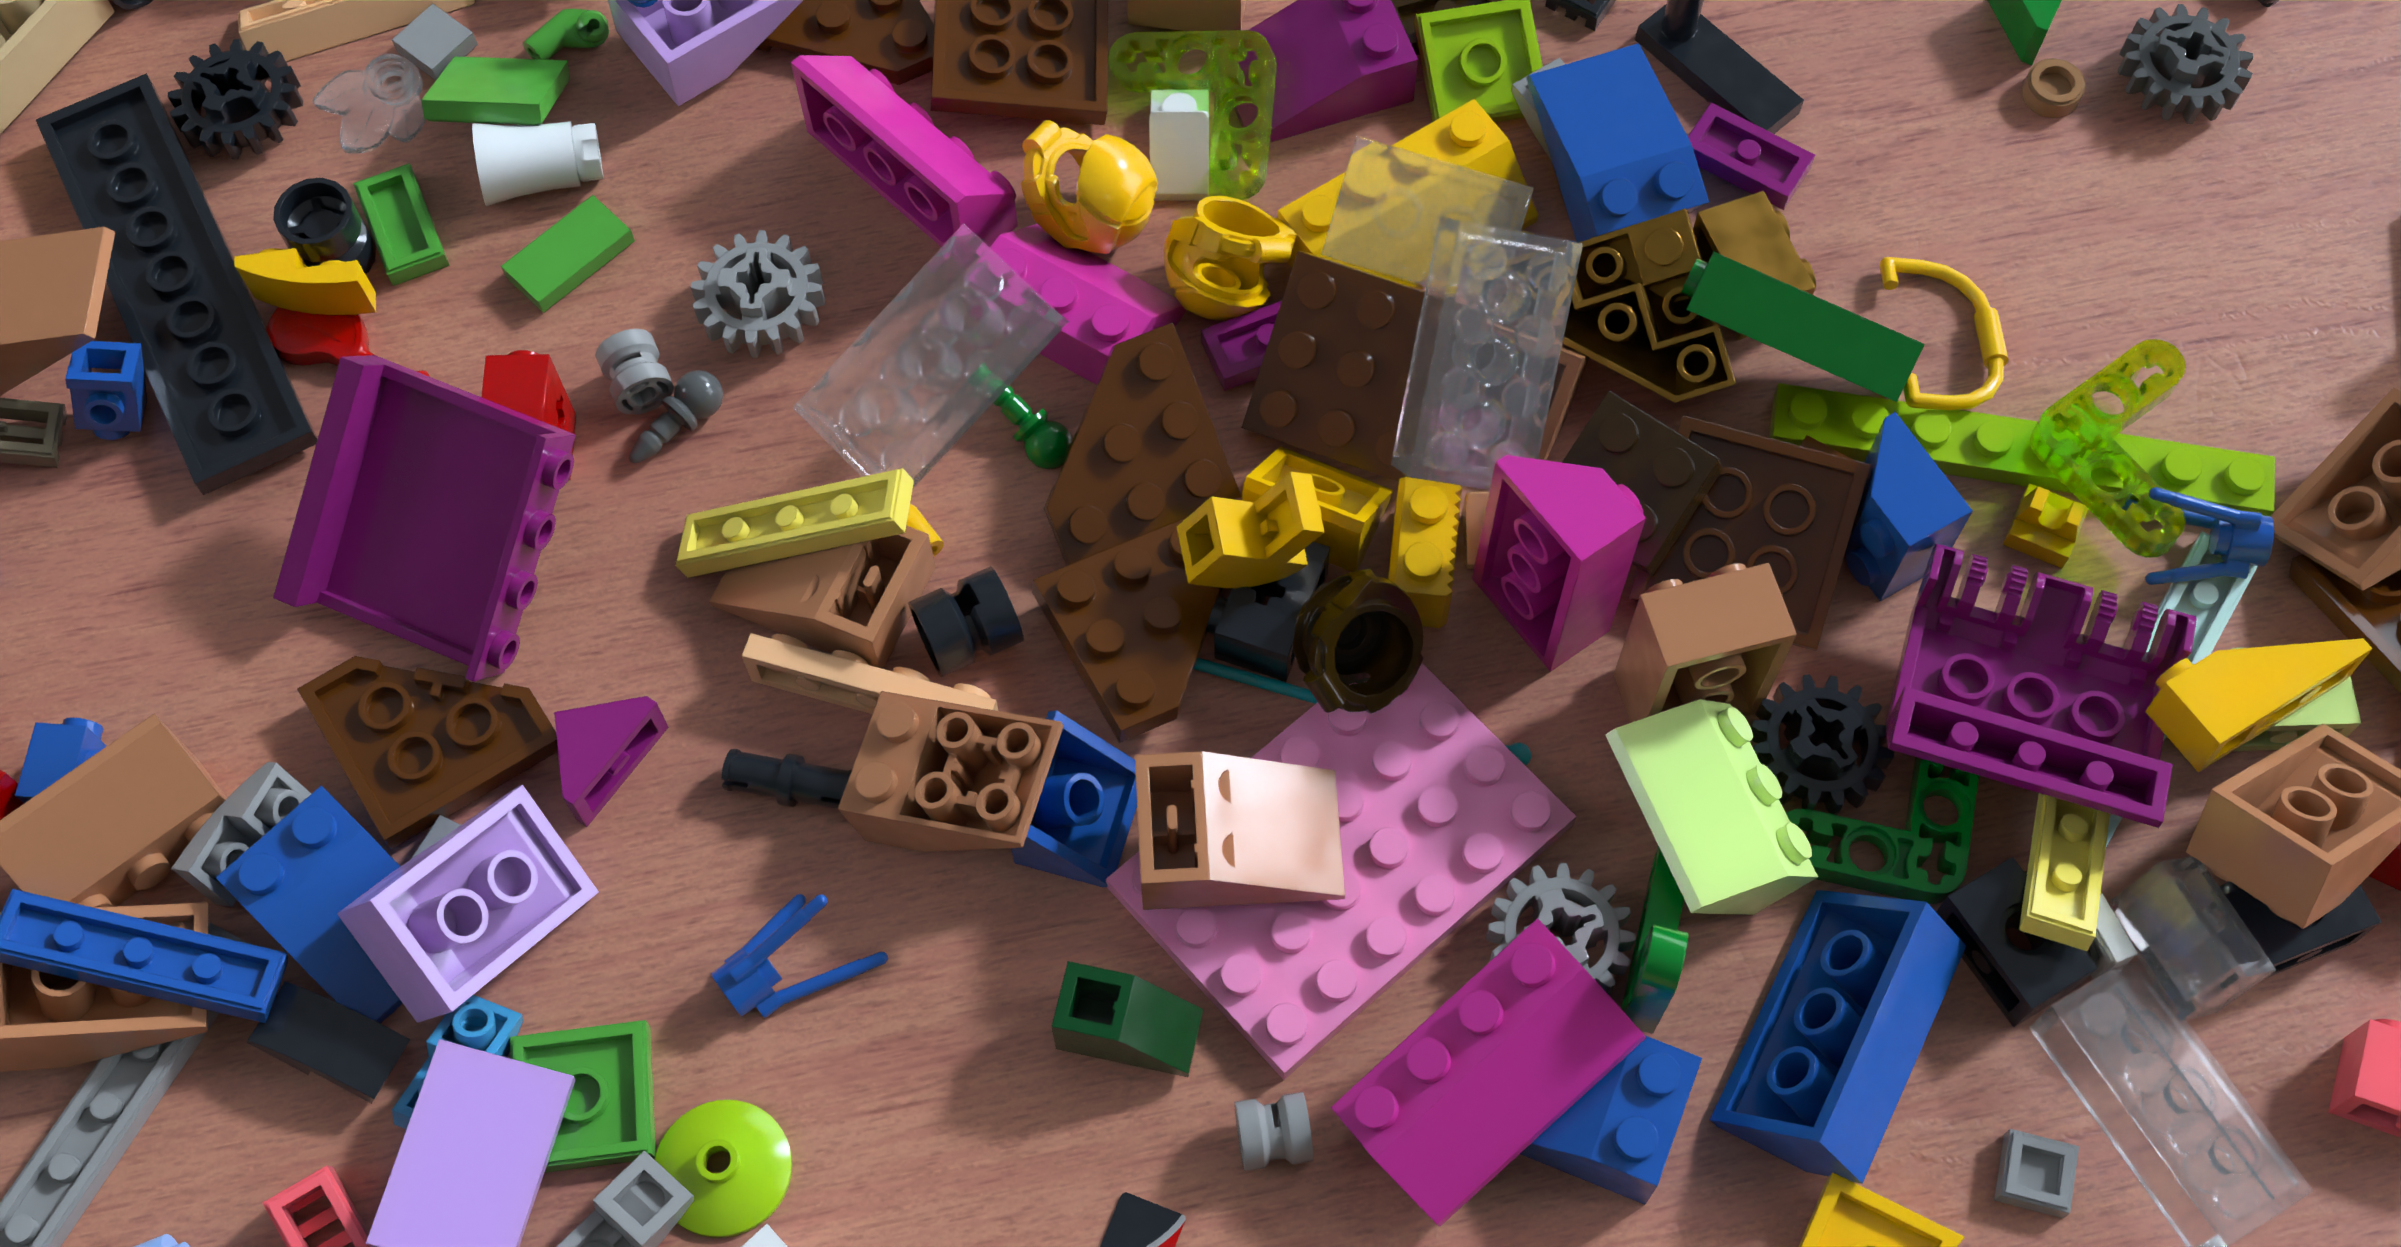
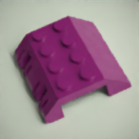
M1935 543L1910 615L1885 726L1888 749L2159 828L2164 820L2173 764L2160 760L2164 733L2145 711L2160 691V688L2155 684L2157 679L2174 664L2188 658L2191 654L2196 629V616L2166 608L2159 621L2149 652H2146L2155 623L2157 622L2159 609L2157 605L2142 602L2132 617L2125 645L2123 648L2104 643L2109 627L2117 612V594L2101 590L2094 604L2085 632L2081 634L2091 605L2093 587L2036 572L2030 584L2021 614L2017 616L2016 612L2026 585L2028 569L2012 565V568L2004 577L2001 595L1996 610L1993 612L1974 606L1980 587L1983 586L1987 576L1988 558L1972 554L1957 596L1954 598L1951 595L1962 565L1964 551Z

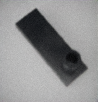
M1668 0L1666 5L1638 26L1635 41L1707 102L1713 103L1773 134L1800 114L1804 99L1700 14L1704 0Z

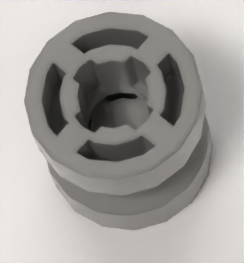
M629 329L618 332L604 340L596 350L595 357L603 376L612 380L609 390L616 407L624 414L635 415L656 409L662 405L661 401L666 396H672L674 391V385L666 367L657 363L660 353L653 336L646 330Z
M1303 1092L1284 1094L1277 1103L1263 1105L1256 1099L1234 1102L1239 1147L1244 1171L1264 1169L1271 1160L1284 1158L1291 1164L1313 1162L1312 1136Z

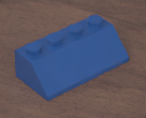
M1816 890L1710 1121L1722 1130L1805 1172L1827 1177L1835 1173L1852 1182L1863 1184L1966 945L1927 902Z

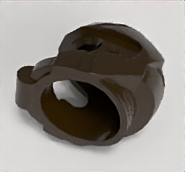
M1371 568L1363 569L1330 580L1317 588L1305 601L1295 623L1293 651L1299 669L1306 674L1303 681L1324 712H1333L1339 708L1348 712L1366 711L1372 714L1391 704V701L1398 695L1401 696L1416 676L1424 659L1421 654L1424 638L1423 627L1411 598L1403 589L1384 577L1375 576Z

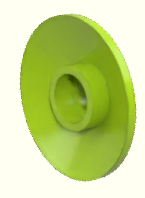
M738 1100L707 1102L683 1114L668 1129L659 1144L655 1156V1161L694 1196L693 1203L677 1224L694 1234L710 1238L738 1236L749 1232L765 1222L783 1201L792 1176L791 1149L779 1124L761 1108ZM719 1151L729 1153L731 1161L725 1171L711 1173L707 1170V1162L711 1155Z

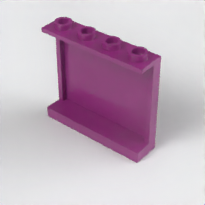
M376 355L341 357L273 598L293 607L313 603L321 604L469 666L465 678L473 682L504 673L505 669L514 661L519 649L520 638L516 633L523 610L528 607L536 593L538 579L534 575L541 550L547 546L555 530L556 518L552 513L559 490L565 486L573 470L574 457L571 454L576 435Z

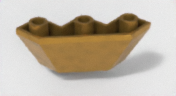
M1686 208L1569 246L1559 242L1502 261L1517 315L1521 322L1676 403L1736 384L1721 325L1686 310L1692 297L1681 293L1696 259L1702 260Z

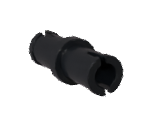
M730 749L723 764L721 780H724L722 784L724 790H736L776 797L777 803L783 806L794 807L798 802L838 809L852 769L848 771L805 763L803 756L787 754L784 759L741 752L738 749Z

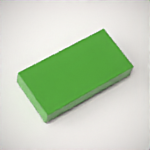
M410 163L353 183L386 274L393 286L450 266Z
M592 195L501 265L505 277L544 313L635 240L631 229Z

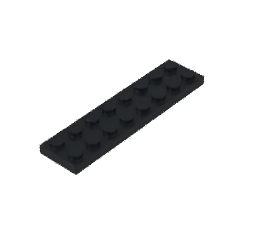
M147 73L36 119L82 228L106 227L115 231L106 282L132 342L141 343L144 369L191 477L200 492L205 495L316 445L318 438L282 360L269 337L251 293L234 267L232 252L158 92Z

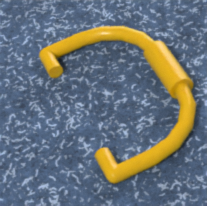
M1884 257L1881 259L1879 267L1883 287L1886 290H1893L1898 287L1897 273L1919 274L1945 281L1959 289L1972 302L1976 311L1974 322L1983 364L1988 369V377L1982 387L1969 394L1960 395L1920 393L1917 376L1911 373L1903 389L1906 404L1912 408L1950 411L1972 409L1992 399L2003 382L2004 366L2008 363L2009 359L1998 311L1990 307L1985 294L1967 276L1947 265L1920 259Z

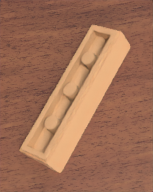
M274 0L240 10V13H238L239 34L247 51L257 41L263 42L269 54L278 50L282 53L285 61H289L408 25L431 4L436 5L447 13L470 6L475 3V0Z

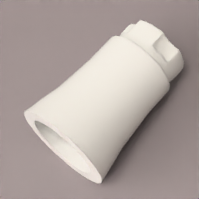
M571 121L540 125L472 124L478 177L486 206L543 191L581 186L580 180L582 182H589L591 180L604 179L595 123L578 124L573 127Z

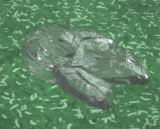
M389 53L377 56L369 62L365 70H346L339 73L327 82L313 99V104L316 108L343 116L340 143L343 151L349 154L372 151L382 145L389 135L401 142L409 143L425 124L422 101L419 98L423 87L422 76L414 63L398 54Z

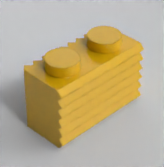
M1403 477L1399 479L1388 580L1403 589L1411 598L1420 616L1422 626L1441 628L1447 623L1453 593V575L1462 487L1457 482Z

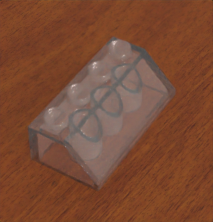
M2141 959L2105 972L2052 1004L2029 1027L2187 1247H2228L2313 1192L2308 1182Z

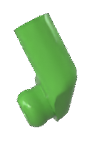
M563 9L523 41V46L532 59L549 60L563 47L595 48L603 44L608 38V21L602 13L596 10Z

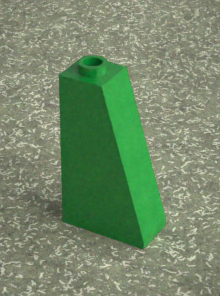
M1714 251L1708 263L1698 258L1696 259L1681 293L1692 297L1686 310L1895 402L1898 401L1925 345Z

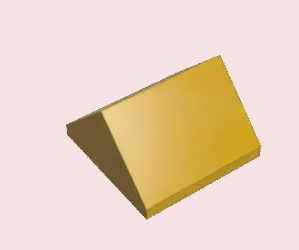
M1281 446L1278 447L1246 476L1242 488V501L1255 502L1290 471L1311 474L1318 505L1321 509L1325 532L1314 542L1330 547L1329 563L1351 572L1358 571L1390 502L1393 490Z

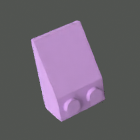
M608 0L616 32L673 101L680 106L727 79L803 0H658L652 6L645 8L636 7L628 0Z
M521 785L390 873L337 913V915L418 1023L453 1012L599 893V891L527 790Z

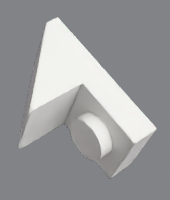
M1151 90V113L1149 114L1150 164L1156 174L1158 183L1154 201L1202 200L1209 197V90Z

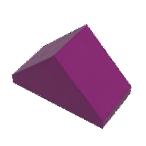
M648 696L554 712L562 796L576 820L588 827L669 728L657 702Z

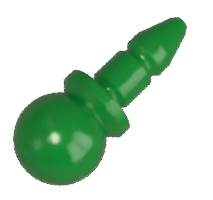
M990 373L983 374L981 382L990 401L995 406L1001 408V412L1013 425L1019 427V430L1013 435V439L1016 442H1024L1028 459L1034 465L1043 469H1055L1062 466L1073 440L1069 430L1059 422L1047 420L1048 412L1044 408L1038 413L1033 414L1031 407L1019 395L1014 394V389L1008 383Z

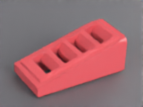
M327 1165L263 1202L286 1247H309L305 1238L337 1219H340L345 1230L317 1247H345L352 1242L355 1247H369L366 1244L369 1233L332 1166ZM326 1195L332 1206L298 1225L293 1214Z

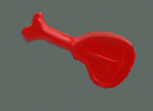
M277 307L270 317L266 328L280 358L289 364L304 366L331 363L338 366L341 357L374 355L369 351L368 333L360 314H310ZM425 370L416 371L426 376H429V374Z

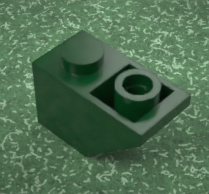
M1068 961L1051 1027L1057 1050L1189 1077L1203 1009L1135 975Z

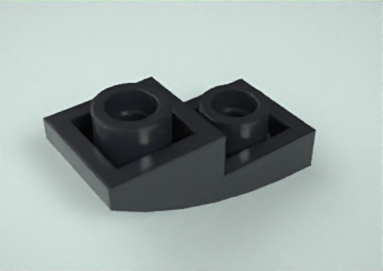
M285 981L275 997L266 1023H258L247 1043L307 1075L312 1071L372 1104L410 1039L337 1002Z

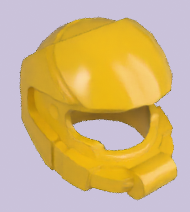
M1045 120L1023 141L1022 148L1026 155L1024 157V180L1021 182V188L1026 204H1028L1035 222L1065 248H1077L1089 252L1108 254L1113 249L1126 245L1140 235L1150 219L1158 183L1150 162L1138 148L1120 137L1108 134L1093 141L1084 133L1078 134L1069 128H1060L1051 120ZM1065 152L1071 154L1080 167L1077 180L1076 203H1070L1063 199L1060 194L1059 179L1054 175L1056 163Z
M1209 196L1199 201L1193 216L1173 220L1165 240L1163 256L1169 286L1175 289L1174 296L1184 309L1199 317L1227 321L1255 311L1270 296V291L1267 289L1269 285L1263 275L1265 263L1288 262L1297 234L1279 218L1271 217L1262 209L1248 202L1228 196Z

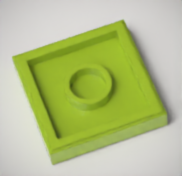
M1503 0L1416 14L1413 22L1418 40L1432 122L1472 99L1478 102L1494 122L1525 118L1511 92L1512 84L1543 67L1530 0Z

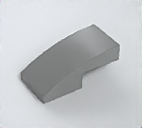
M643 1151L593 1199L595 1210L557 1247H658L693 1203L694 1196L648 1153Z

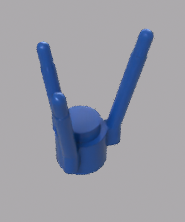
M2153 487L2149 490V497L2174 507L2116 497L2112 500L2113 508L2211 529L2209 538L2210 553L2221 555L2223 562L2151 572L2145 577V581L2149 585L2222 576L2246 579L2249 573V565L2264 567L2270 558L2274 540V522L2271 516H2264L2258 512L2236 510L2158 487Z
M797 894L740 950L724 960L725 964L712 972L711 975L741 1017L756 1007L761 1015L766 1018L787 1003L885 964L888 961V955L885 952H878L775 992L772 987L780 982L782 977L768 957L805 926L828 902L827 897L820 894L805 905V896Z

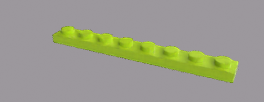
M1778 383L1774 393L1769 438L1800 446L1806 435L1856 461L1865 462L1885 417L1896 412L1941 471L1947 475L2020 486H2028L2030 483L2047 490L2107 499L2122 497L2174 507L2149 497V490L2153 487H2158L2236 510L2258 512L2264 516H2271L2274 512L2275 456L1965 410L1947 411L1912 408L1904 401L1895 402L1890 399Z

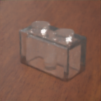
M2192 856L2159 862L2108 902L2138 952L2136 956L2153 980L2158 998L2175 1013L2179 1021L2219 1012L2276 971V968L2205 865Z

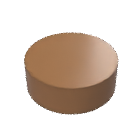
M2056 58L2044 59L2035 63L2029 70L2022 85V97L2025 104L2036 114L2048 118L2064 117L2077 108L2085 91V79L2081 71L2068 61Z

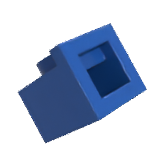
M91 341L72 352L65 381L66 388L70 389L75 429L92 430L97 437L106 440L123 438L130 431L141 432L147 405L141 343ZM92 368L121 369V374L92 372Z
M65 718L62 724L35 722L15 796L22 803H26L105 748L106 745L101 741L104 730L103 726L82 718Z

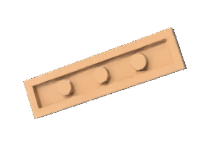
M750 633L742 653L743 661L753 682L873 714L881 691L998 711L996 699H992L987 692L976 686L959 683L951 688L929 682L925 675L910 668L895 667L892 671L870 666L865 659L851 652L836 650L830 655L811 650L802 641L784 634H774L771 638Z

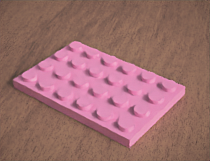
M1422 663L1408 689L1401 696L1398 695L1391 701V704L1372 714L1366 711L1348 712L1339 708L1333 712L1326 713L1317 702L1251 757L1253 759L1335 770L1345 899L1143 910L1139 852L1107 877L1106 883L1110 892L1279 1076L1285 1080L1570 829L1575 822L1576 815Z

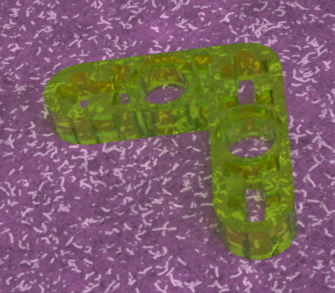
M1229 30L1134 32L1125 34L1117 39L1110 48L1108 65L1120 85L1128 91L1144 93L1151 92V90H1209V92H1216L1209 157L1210 176L1220 192L1225 196L1245 200L1256 195L1264 186L1267 176L1277 70L1276 57L1266 38L1255 31ZM1194 49L1203 50L1206 53V62L1196 73L1184 74L1178 71V62L1184 53ZM1248 51H1255L1259 59L1251 61L1249 66L1248 78L1252 86L1244 85L1245 76L1238 62L1246 59ZM1143 53L1148 62L1139 63L1137 72L1131 73L1125 63L1134 62L1136 54ZM1157 63H1164L1165 73L1162 72ZM1247 102L1253 103L1258 107L1257 117L1249 126L1235 128L1229 125V114L1235 106ZM1232 143L1242 145L1241 155L1250 169L1241 171L1238 181H1232L1226 170L1235 169L1237 165L1238 152Z
M2147 339L2136 344L2048 407L2033 428L2030 438L2032 450L2053 474L2086 505L2127 549L2145 558L2159 557L2166 554L2184 532L2186 523L2184 512L2181 508L2153 500L2149 497L2148 493L2151 488H2163L2113 437L2167 399L2184 376L2186 369L2184 356L2171 343L2160 339ZM2158 366L2164 372L2162 375L2158 372L2152 374L2141 383L2139 388L2134 383L2143 367L2150 369ZM2102 391L2113 393L2123 403L2124 412L2112 415L2102 412L2093 403L2092 394ZM2067 429L2074 435V438L2072 440L2064 438L2057 441L2051 434L2053 431L2061 433ZM2087 450L2092 451L2082 465L2075 462L2078 456L2083 458ZM2096 468L2112 470L2122 480L2123 489L2118 492L2101 490L2092 481L2091 471ZM2132 495H2135L2139 499L2136 504L2132 502L2128 509L2124 511L2122 507ZM2156 519L2163 526L2161 530L2156 528L2147 532L2140 524L2142 521L2150 522Z

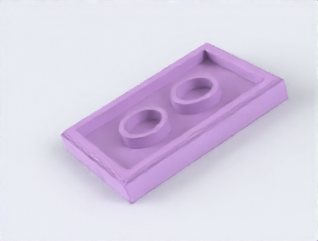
M439 1039L366 1244L369 1247H519L575 1083L574 1076Z

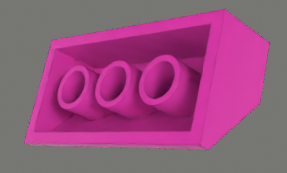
M799 55L791 62L807 132L966 269L987 252L1000 234L1010 232L1018 226L1015 206L1016 193L1010 182L997 171L989 173L976 162L970 149L959 138L952 136L949 139L934 126L931 117L920 105L914 102L908 104L900 98L881 72L876 69L868 71L852 56Z
M1505 455L1495 462L1472 579L1550 672L1610 631L1646 517L1643 515L1642 506L1636 495L1623 484L1617 485L1603 468Z
M1537 918L1330 1108L1373 1159L1438 1226H1441L1643 1042L1646 1036Z

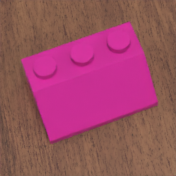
M1038 224L1000 234L966 278L972 317L1096 385L1099 382L1110 350L1114 345L1172 322L1176 326L1187 311L1173 296L1089 251L1065 248Z

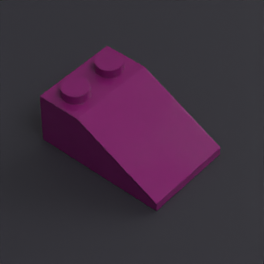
M1297 0L1213 51V59L1250 148L1414 101L1418 58L1391 0Z

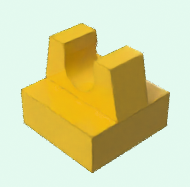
M2029 483L2021 497L2003 545L2062 569L2071 555L2089 507Z

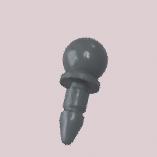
M695 370L684 374L678 380L674 389V396H666L661 401L668 411L662 413L650 425L648 431H643L639 435L629 454L630 462L634 464L639 463L657 454L662 449V444L668 443L681 430L682 425L688 430L693 431L697 427V419L708 418L719 410L723 402V389L719 380L714 375L706 371Z

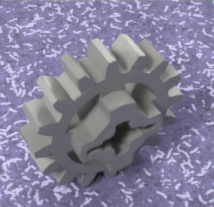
M759 230L754 243H747L745 238L739 233L734 235L735 248L728 251L718 244L712 247L717 261L714 264L700 261L697 267L702 280L691 282V290L695 299L693 307L699 324H704L707 336L712 342L723 337L727 352L732 354L741 344H747L751 357L757 358L762 345L770 344L776 354L783 353L781 340L790 337L793 341L801 343L804 341L801 325H818L819 318L816 307L825 305V296L822 288L823 280L818 264H812L809 250L805 246L793 251L790 237L785 234L775 244L769 243L766 231Z
M1567 863L1559 864L1554 878H1547L1539 865L1534 866L1529 876L1528 887L1514 877L1509 881L1506 890L1510 900L1496 898L1491 914L1499 921L1489 923L1486 940L1502 945L1492 951L1489 961L1521 934H1516V923L1521 914L1532 906L1534 910L1532 918L1534 921L1538 918L1549 931L1552 928H1556L1561 937H1573L1570 945L1567 946L1564 945L1560 937L1556 938L1609 995L1616 984L1610 973L1624 976L1631 961L1621 952L1632 949L1635 942V933L1619 929L1628 922L1631 911L1629 907H1611L1610 903L1617 888L1611 884L1600 891L1594 889L1591 886L1594 879V871L1587 869L1579 880L1570 878ZM1604 939L1603 955L1589 969L1587 964L1589 956L1586 949L1595 947L1599 940Z

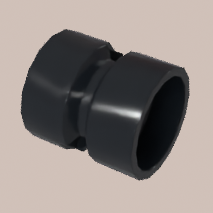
M310 178L293 184L280 195L274 206V223L288 249L296 248L307 267L318 266L323 262L331 260L344 262L358 260L364 273H369L375 262L376 246L348 191L336 181L326 178Z
M992 566L960 579L957 583L956 592L952 594L940 588L908 602L918 633L940 677L975 663L976 652L979 650H983L989 655H994L1024 641V635L1015 609L1002 581Z

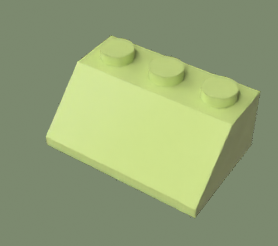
M1699 699L1617 727L1605 734L1691 913L1754 915L1818 878L1809 860L1812 856L1810 843L1802 830L1790 822L1779 801L1782 797L1780 784L1771 770L1760 763L1750 743L1753 738L1751 727L1743 714L1731 706V704Z

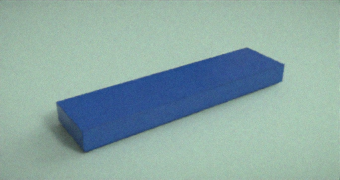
M16 889L11 890L0 915L1 963L262 1023L267 1021L288 965V955L286 952Z

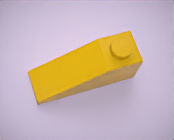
M2364 638L2217 650L2194 665L2186 658L2174 664L2157 679L2155 684L2160 688V691L2145 712L2199 773L2347 680L2373 648Z

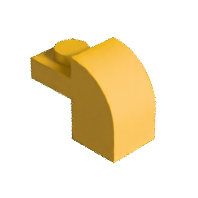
M1291 471L1255 502L1211 496L1177 526L1188 584L1219 588L1259 586L1278 581L1302 570L1308 565L1305 548L1325 533L1312 475Z

